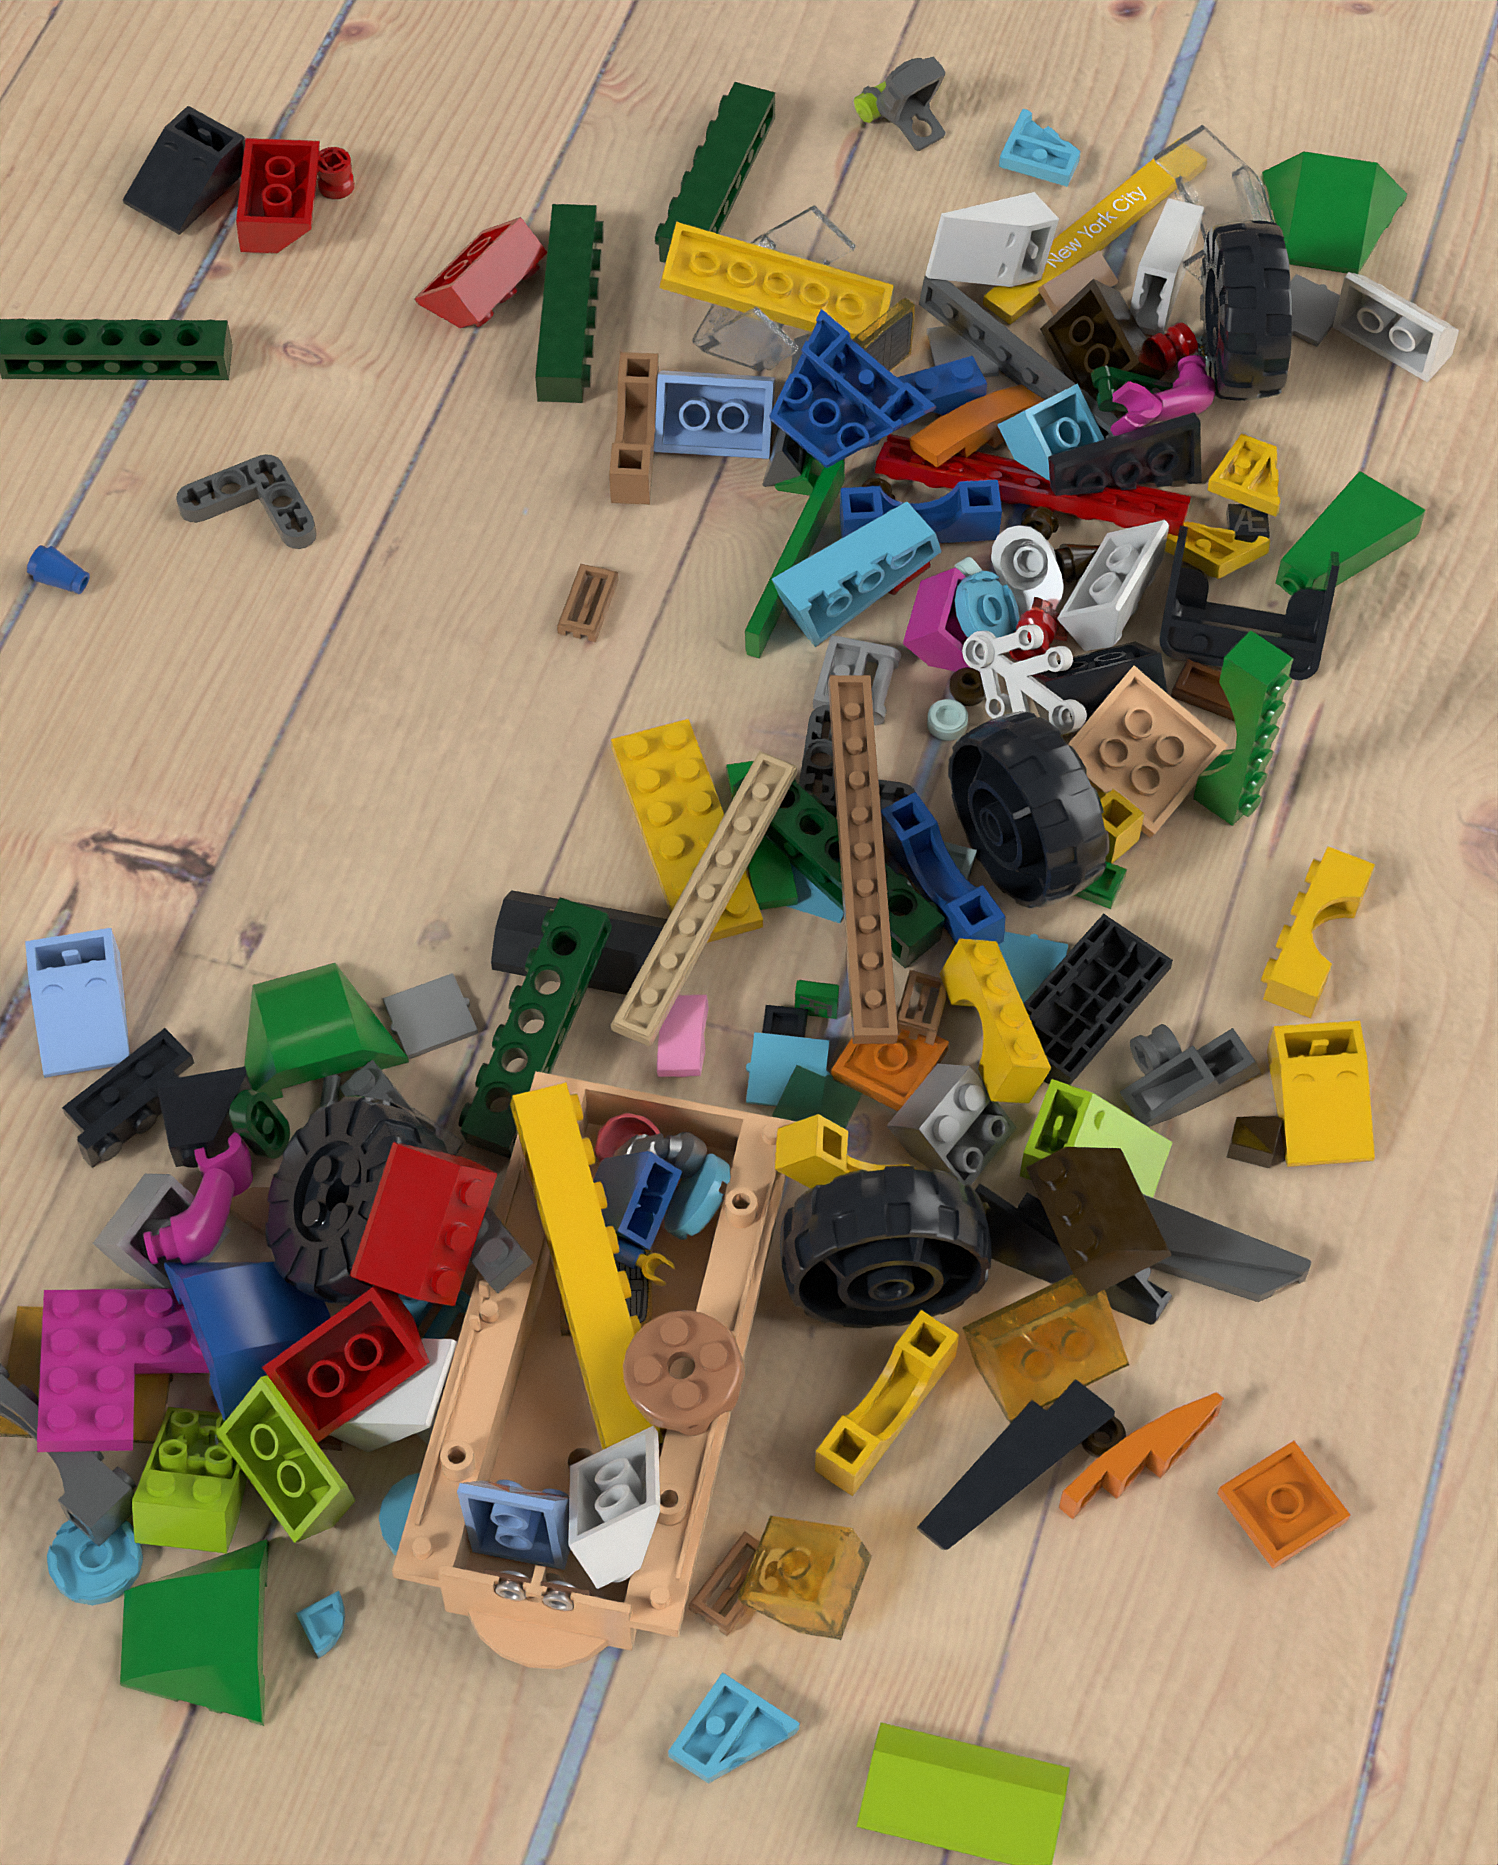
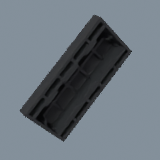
M514 890L507 894L503 899L495 927L491 956L492 970L522 976L527 975L528 972L525 971V964L528 954L533 947H539L544 935L541 932L544 917L549 909H555L559 899ZM579 903L608 913L612 926L610 935L587 988L627 995L668 919ZM572 943L562 944L557 949L556 954L561 956L569 955L575 950L576 945Z
M1104 913L1024 1003L1051 1066V1070L1044 1079L1045 1083L1050 1084L1051 1079L1071 1085L1171 969L1173 962L1171 958Z

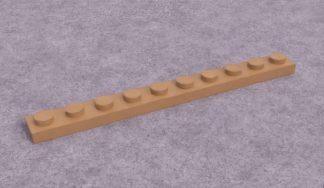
M829 675L828 691L853 1044H896L898 1027L870 675Z

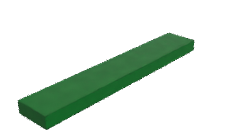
M845 459L828 468L823 467L745 629V651L749 656L760 659L784 609L772 578L809 557L843 486Z

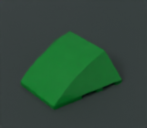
M1305 151L1262 171L1261 175L1263 185H1266L1269 196V209L1273 211L1275 223L1281 228L1284 236L1289 264L1347 274L1348 272L1359 274L1377 246L1378 239L1384 230L1389 227L1393 216L1398 208L1402 207L1408 195L1377 162Z
M336 963L252 985L244 1066H246L252 1090L265 1092L271 1100L283 1097L281 1089L360 1068L371 1060L381 1070L409 1063V1058Z
M268 1540L259 1541L125 1590L120 1671L121 1686L176 1702L179 1700L206 1707L212 1712L219 1714L222 1712L246 1718L251 1723L264 1726L265 1678L263 1675L264 1595L268 1578Z

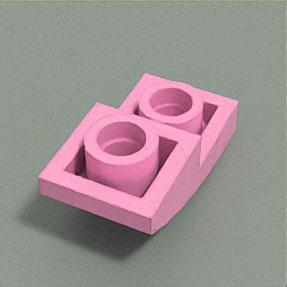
M678 995L659 1030L657 1053L658 1077L701 1076L706 1050L704 1031L709 1010L707 995Z

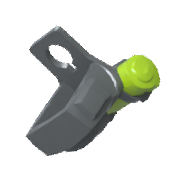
M934 56L925 59L914 58L908 60L892 71L881 84L875 87L867 86L863 88L862 93L854 98L855 110L859 117L867 123L875 119L887 118L900 128L916 151H921L945 136L944 129L930 110V102L940 87L946 72ZM916 116L918 120L927 122L931 127L932 133L927 137L916 135L912 129V117Z

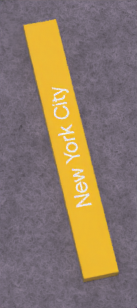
M1178 138L1053 239L1041 280L1013 287L995 286L984 295L983 305L1011 325L1043 299L1038 291L1039 287L1097 251L1103 250L1202 169L1206 164L1207 156L1181 138Z

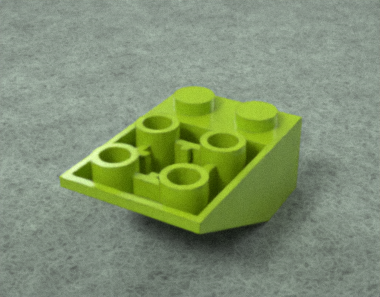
M1051 1079L1023 1152L1020 1177L1031 1180L1026 1167L1064 1147L1121 1148L1142 1193L1153 1198L1173 1142L1098 1095Z
M168 1407L132 1499L135 1543L227 1554L239 1520L247 1476L236 1460H233V1456L216 1433L224 1423L221 1413ZM215 1435H217V1439L219 1442L217 1445L215 1442Z

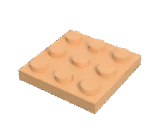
M1135 666L1127 672L1067 744L1074 748L1085 765L1086 775L1092 788H1096L1098 792H1108L1114 788L1145 813L1141 831L1149 838L1156 834L1197 783L1198 776L1228 746V744Z

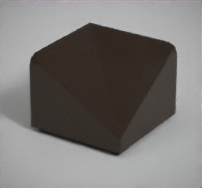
M1274 1116L1236 1117L1226 1158L1270 1168L1282 1118Z

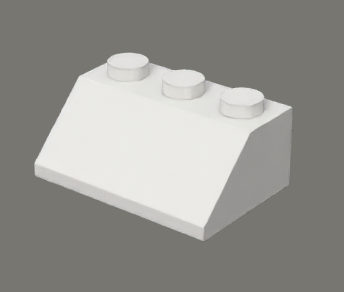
M1348 272L1344 277L1333 328L1428 382L1452 356L1459 330L1364 275Z
M1165 520L1110 532L1105 536L1057 618L1084 651L1110 648L1120 640L1123 628L1130 616L1138 609V602L1146 588L1154 581V574L1163 561L1169 524Z
M654 1425L570 1466L568 1546L597 1589L611 1582L624 1581L636 1570L641 1569L660 1513L658 1431Z

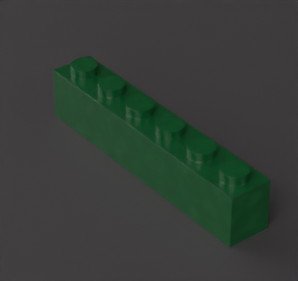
M734 82L729 94L722 96L719 103L718 116L716 120H711L708 124L706 141L703 146L698 145L694 154L693 167L691 171H685L681 181V191L678 197H673L670 201L668 218L665 224L660 223L657 228L655 244L659 245L660 262L666 263L676 222L720 234L775 120V92Z
M552 204L535 373L537 402L583 403L584 388H591L592 365H588L586 362L587 358H594V335H589V329H596L597 306L591 305L592 300H599V277H594V272H601L602 249H597V243H604V221H597V205Z

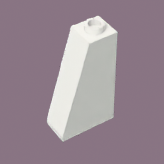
M1168 198L1139 263L1130 311L1144 334L1153 336L1157 333L1164 334L1198 238L1204 210L1203 206Z

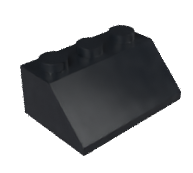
M1136 641L1074 656L1071 667L1064 671L1052 672L1048 670L1031 675L1062 700L1073 699L1082 704L1087 713L1086 721L1133 666L1138 668L1168 694L1161 653ZM1033 700L1040 718L1049 721V711Z

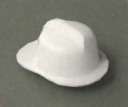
M1017 525L1007 528L997 536L992 546L991 554L994 570L997 576L1000 577L1001 585L1007 584L1013 592L1020 615L1029 610H1039L1050 614L1059 605L1064 589L1063 578L1056 561L1054 548L1040 532L1032 527Z

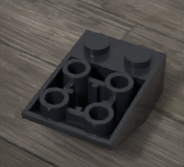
M187 106L164 127L125 194L123 203L180 235L241 177L245 137L196 109Z

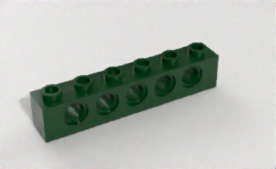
M0 319V375L2 379L229 380L233 344L228 320Z
M744 778L733 785L732 800ZM794 778L780 804L788 808H778L764 836L789 858L790 863L844 912L841 865L839 861L834 860V858H840L837 819L825 809L824 804L816 795L806 792ZM804 832H814L816 835H809ZM885 864L892 957L901 966L907 968L941 940L945 917L935 903L929 900L926 901L913 889L910 881L904 875L896 874ZM891 912H901L905 916H897Z
M561 897L555 909L547 911L542 923L541 932L544 935L538 948L533 947L530 950L526 960L525 971L528 973L522 986L517 985L509 1000V1010H511L508 1020L505 1025L500 1024L494 1034L492 1048L495 1050L489 1064L483 1063L477 1074L475 1087L478 1090L473 1102H467L461 1111L458 1126L461 1127L460 1132L466 1143L511 1159L518 1134L511 1106L509 1105L507 1109L501 1112L491 1111L490 1106L498 1098L506 1097L512 1100L513 1095L529 1092L535 1072L552 1073L612 930L608 913ZM572 943L576 945L575 950L569 955L561 956L556 954L557 949L562 944ZM549 981L560 983L558 990L552 994H542L539 992L540 988ZM537 1019L544 1022L542 1028L535 1033L523 1031L524 1026L531 1020ZM523 1058L527 1060L525 1068L519 1072L512 1073L506 1070L508 1064L514 1059Z

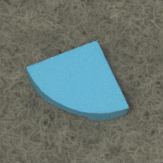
M339 1591L296 1613L319 1659L333 1648L344 1628L345 1608Z

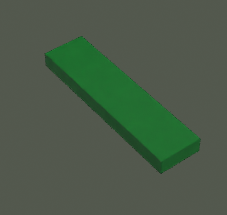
M754 761L726 765L731 797L733 785L747 775ZM763 836L747 866L750 884L759 909L765 910L797 905L798 895L790 860L770 840Z

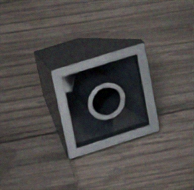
M246 1066L157 1081L168 1146L175 1167L197 1168L198 1164L194 1150L204 1148L207 1158L210 1159L229 1149L228 1138L236 1132L229 1116L230 1105L241 1091L245 1089L252 1090Z

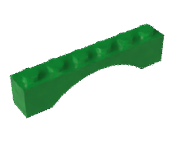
M1251 630L1224 657L1219 680L1235 720L1237 733L1236 749L1223 750L1198 776L1193 797L1198 803L1232 826L1243 815L1249 817L1262 800L1259 791L1267 779L1268 774L1265 773V768L1274 753L1270 749L1271 744L1280 730L1276 725L1277 720L1285 709L1286 703L1283 702V697L1292 683L1289 673L1293 658Z

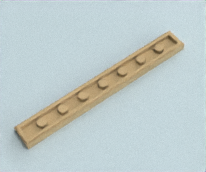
M759 751L611 1023L612 1031L651 1047L796 777V765Z

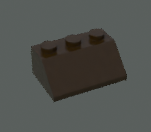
M1092 279L1040 328L1064 375L1075 384H1078L1082 390H1085L1095 400L1099 391L1093 386L1091 373L1096 368L1108 366L1159 380L1166 374L1121 293L1095 279Z
M1064 1147L1026 1167L1070 1269L1090 1297L1171 1256L1170 1250L1121 1148Z

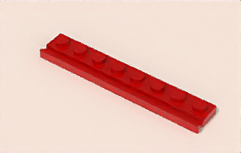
M888 434L887 442L883 444L876 459L875 473L886 475L890 479L912 480L924 483L931 488L945 487L953 489L958 482L998 480L1000 500L1007 504L1022 503L1036 507L1043 506L1052 512L1070 513L1084 520L1098 519L1113 522L1122 528H1132L1165 520L1169 524L1168 534L1178 536L1180 526H1184L1191 501V496L1137 485L1136 489L1121 490L1119 486L1105 487L1103 492L1056 496L1050 488L1049 480L1014 459L980 452H973L965 458L960 453H956L939 467H936L910 449L909 438Z

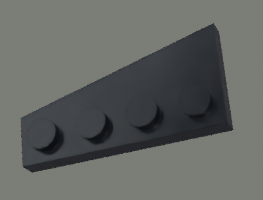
M1193 412L1048 456L1050 488L1056 496L1099 493L1103 492L1105 487L1119 486L1121 490L1136 489L1137 484L1155 483L1157 487L1172 486L1173 481L1187 480L1189 484L1202 483L1200 419Z

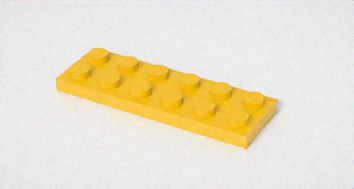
M676 222L659 288L809 332L813 331L817 323V316L822 309L850 333L851 339L855 343L867 348L884 332L894 285Z
M689 719L611 739V749L670 914L724 817L723 809ZM746 871L742 875L707 943L763 928V917Z

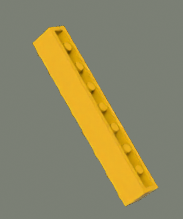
M567 1082L513 1095L510 1106L601 1448L604 1450L653 1425L635 1407L624 1383L623 1363L626 1350L635 1334L641 1329V1325L637 1315L631 1317L629 1315L625 1301L626 1298L631 1297L629 1280L625 1270L617 1271L613 1254L619 1253L617 1236L613 1226L605 1227L601 1210L607 1208V1200L601 1181L594 1183L589 1165L595 1164V1156L589 1137L581 1138L577 1121L583 1120L581 1103L577 1093L570 1095ZM655 1427L658 1431L660 1447L664 1443L662 1435L666 1434L667 1429Z

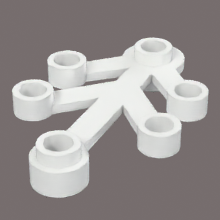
M1035 624L1021 626L1015 633L996 638L989 631H977L964 642L962 649L963 658L968 666L980 671L987 699L985 708L989 717L994 719L1010 714L1012 711L1030 712L1026 698L1027 694L1049 711V722L1061 734L1076 732L1082 728L1087 718L1084 706L1073 699L1062 700L1031 676L1048 670L1058 672L1069 669L1073 662V655L1069 648L1066 646L1052 647L1043 655L1016 663L1002 655L1017 648L1022 650L1039 648L1044 640L1043 632L1039 626ZM1028 631L1031 634V643L1028 641L1027 638ZM1057 653L1060 655L1061 658L1060 665L1058 664L1056 659ZM997 673L1005 678L1009 696L1004 693L1001 694ZM998 701L1001 704V712L998 710L997 707Z

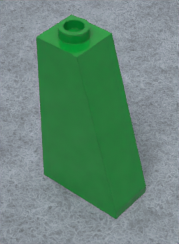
M1359 471L1281 559L1275 584L1282 587L1290 595L1298 589L1305 587L1323 589L1331 551L1339 552L1340 562L1337 586L1415 539L1419 534L1426 510Z

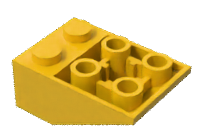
M1360 1020L1274 1026L1267 1047V1057L1277 1114L1279 1118H1282L1280 1131L1287 1167L1374 1161L1375 1151L1368 1058Z

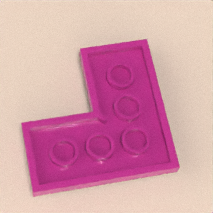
M173 1289L44 1290L37 1452L133 1451L135 1374L210 1373L184 1305L178 1304Z

